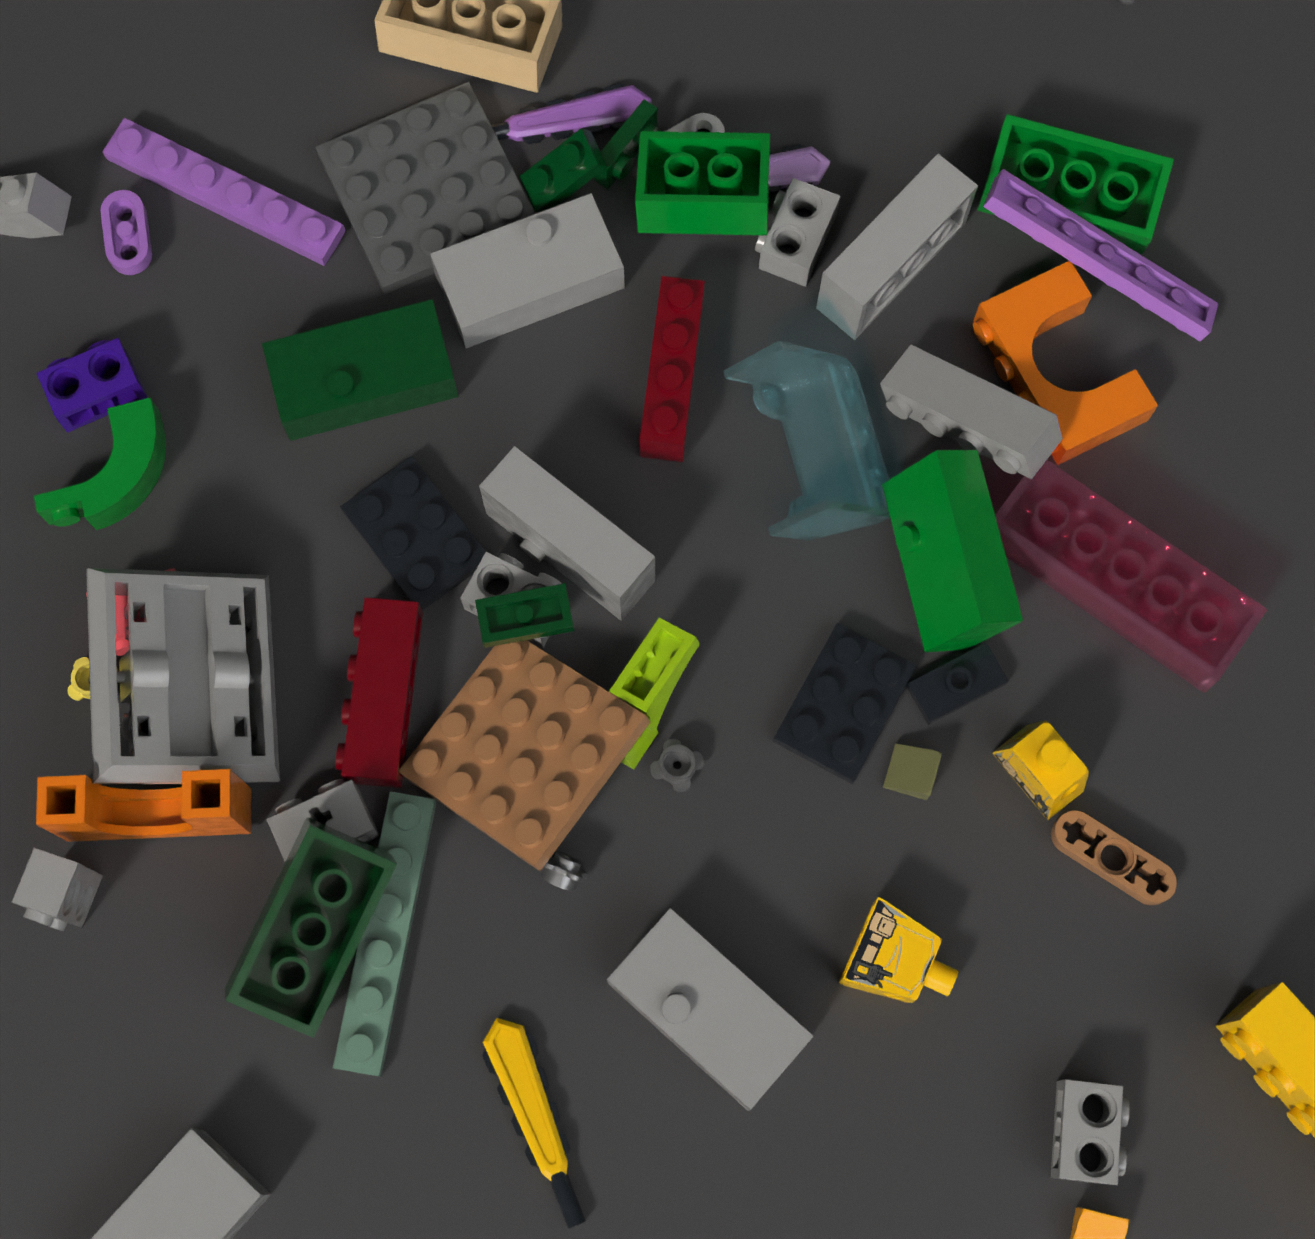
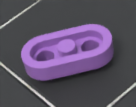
M128 190L115 191L109 194L101 205L105 253L112 267L117 272L124 275H135L144 271L152 259L147 210L140 197L134 192ZM132 213V217L129 220L120 221L122 215ZM131 251L137 252L134 258L130 260L125 259L127 253Z

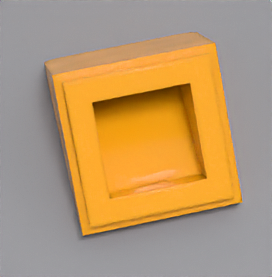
M1076 1207L1070 1239H1125L1129 1220Z

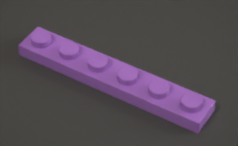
M126 118L122 120L102 151L107 160L323 266L327 264L346 232L343 224Z
M1002 169L996 176L983 206L984 208L1201 342L1211 332L1219 303L1008 171Z

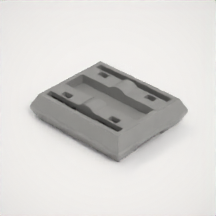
M87 568L93 784H182V771L231 769L244 782H279L280 771L269 575ZM115 595L127 596L124 617L128 619V627L125 628V640H129V650L119 660V671H117ZM238 608L239 625H229L231 613ZM137 611H139L140 618H144V622H134ZM245 625L250 629L247 633L245 632ZM117 683H120V702L131 703L132 716L128 720V729L132 731V739L129 740V752H133V756H121ZM148 718L149 736H138L141 723ZM244 719L245 737H235L236 724ZM251 734L255 737V739L253 740L252 743H251Z

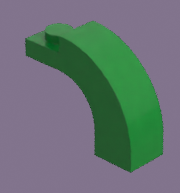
M151 398L107 408L113 434V448L108 462L97 475L77 485L34 495L37 513L49 525L70 526L78 523L80 517H85L95 530H99L124 519L146 500L160 477L166 453V437L161 413Z

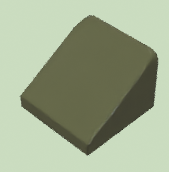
M895 744L883 788L927 801L932 792L942 752Z

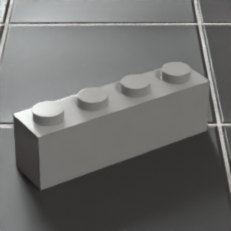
M913 345L908 347L880 383L887 401L886 406L894 415L901 419L909 417L921 423L934 436L942 437L945 435L957 441L964 450H978V454L994 460L1002 470L1010 474L1018 472L1033 479L1063 439L1056 414Z

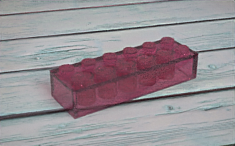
M1048 460L1045 461L1033 479L1023 476L995 515L1007 558L1203 693L1220 680L1268 610Z

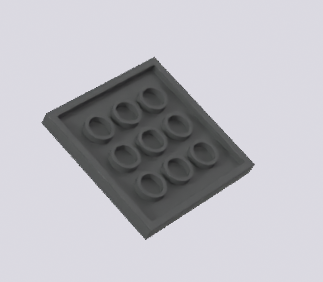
M469 82L315 147L384 295L434 274L430 253L535 214Z

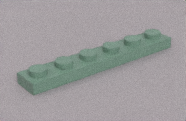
M396 792L389 793L378 849L391 854L397 865L357 948L333 1064L334 1069L382 1077L437 803L435 799Z

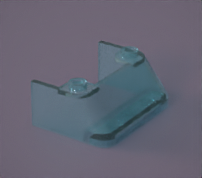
M777 341L724 370L726 379L752 384L754 390L753 401L762 414L772 419L781 420L803 496L790 502L787 518L768 527L770 536L814 540L879 524L890 518L882 484L889 480L858 374L846 358Z

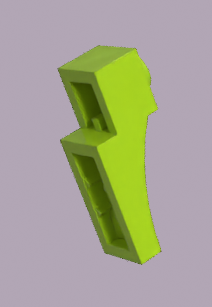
M661 618L657 619L609 690L611 694L645 714L650 721V724L621 761V763L633 770L659 733L657 727L667 702L684 669L700 645L695 636Z

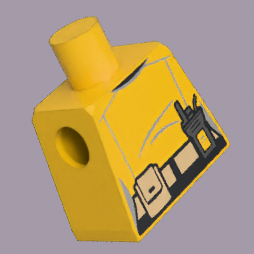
M1046 720L1026 725L992 753L1047 820L1084 792L1089 775L1087 767Z
M877 897L868 913L839 983L858 990L913 1003L917 1001L923 986L949 996L959 970L935 960L942 942L939 936L884 899Z

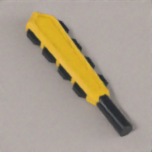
M496 1018L483 1041L485 1051L482 1057L489 1072L499 1077L500 1083L497 1090L503 1104L512 1107L515 1113L511 1122L517 1135L525 1137L528 1142L525 1154L530 1165L539 1167L541 1173L549 1179L566 1225L570 1229L586 1222L567 1174L568 1160L566 1156L571 1148L566 1134L560 1133L557 1130L556 1124L560 1119L556 1103L547 1099L546 1091L550 1085L545 1070L537 1067L534 1060L539 1053L532 1034L525 1032L523 1025Z

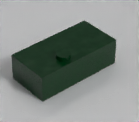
M433 299L262 343L280 420L290 441L459 397Z
M307 817L225 986V1001L314 1038L397 865L394 857L383 850Z

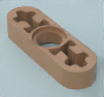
M1069 811L1054 822L1051 829V839L1059 851L1139 902L1150 906L1158 905L1170 899L1175 893L1177 880L1173 870L1168 865L1086 813ZM1075 822L1079 823L1082 826L1079 832L1081 836L1091 842L1098 834L1103 840L1094 846L1089 857L1084 851L1090 845L1080 839H1077L1072 844L1065 840L1068 832L1063 829V825L1070 827ZM1113 845L1119 847L1124 852L1126 862L1121 870L1112 871L1104 866L1101 860V853L1104 847ZM1136 860H1139L1142 865L1136 871L1147 877L1158 873L1161 876L1159 884L1164 890H1157L1149 894L1146 891L1148 883L1144 879L1135 875L1129 882L1124 877L1133 870Z

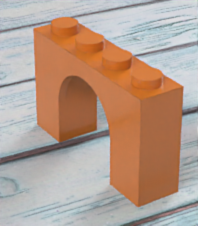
M1070 261L980 303L973 320V330L978 341L983 346L988 345L995 357L994 366L999 377L1004 382L1009 381L1017 396L1057 415L1063 438L1051 454L1057 465L1147 422L1158 407V404L1136 369L1098 388L1083 392H1073L1058 388L1047 381L1037 369L1032 354L1033 341L1042 333L1083 314L1092 297L1078 271Z
M231 769L182 771V787L153 790L121 789L93 784V780L86 775L38 777L36 825L67 842L252 834V788Z

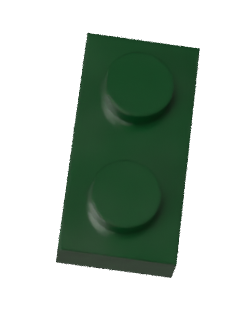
M643 99L601 151L607 168L596 175L594 181L608 190L617 178L622 180L627 176L634 164V157L639 152L640 131H659L657 107Z
M581 128L519 177L535 212L540 213L559 205L606 169L607 165L591 131Z
M565 583L475 600L484 648L574 631Z

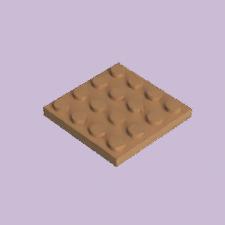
M524 640L498 645L492 648L400 768L399 773L538 871H541L650 724V721L642 712L529 641Z

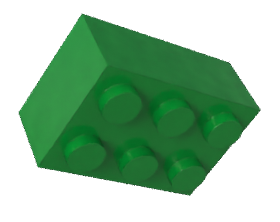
M640 131L635 196L638 233L767 235L770 133Z

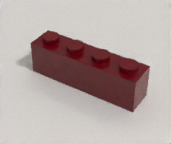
M661 276L640 432V457L683 462L704 303L705 281Z
M364 597L363 611H356L353 635L355 638H359L357 655L351 654L349 657L347 670L348 681H353L351 699H344L342 707V725L347 726L345 743H339L336 752V770H342L341 776L346 782L353 780L355 784L402 788L403 776L399 773V770L404 765L406 758L423 612L419 602Z

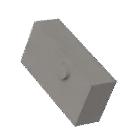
M937 154L823 272L816 309L852 339L856 340L966 224L978 185L941 155Z
M592 193L430 253L435 276L465 348L472 347L625 288L624 266Z
M515 446L479 486L486 514L522 542L519 546L524 553L538 563L544 559L619 620L622 621L654 584L655 556Z
M671 908L607 979L608 984L747 1111L753 1108L814 1037Z
M190 1129L91 1239H232L269 1198L271 1193L204 1129Z

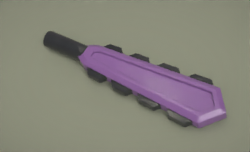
M619 83L605 87L602 93L594 94L588 91L576 94L571 101L566 102L560 98L548 101L543 108L538 109L533 105L521 108L518 114L512 115L504 122L491 124V127L498 140L510 139L524 141L527 144L541 143L544 137L549 136L555 140L567 139L572 133L577 132L581 128L591 131L592 134H599L603 128L608 127L618 131L643 99L651 103V98L633 85L624 86Z

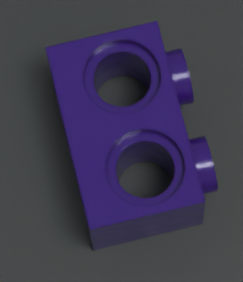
M119 338L111 341L102 340L96 342L88 348V351L72 358L57 359L51 362L46 369L36 373L55 418L67 433L107 416V408L148 398L130 355ZM114 367H120L119 372L114 377L103 379L106 371ZM79 385L74 394L66 397L63 396L64 391L69 386Z

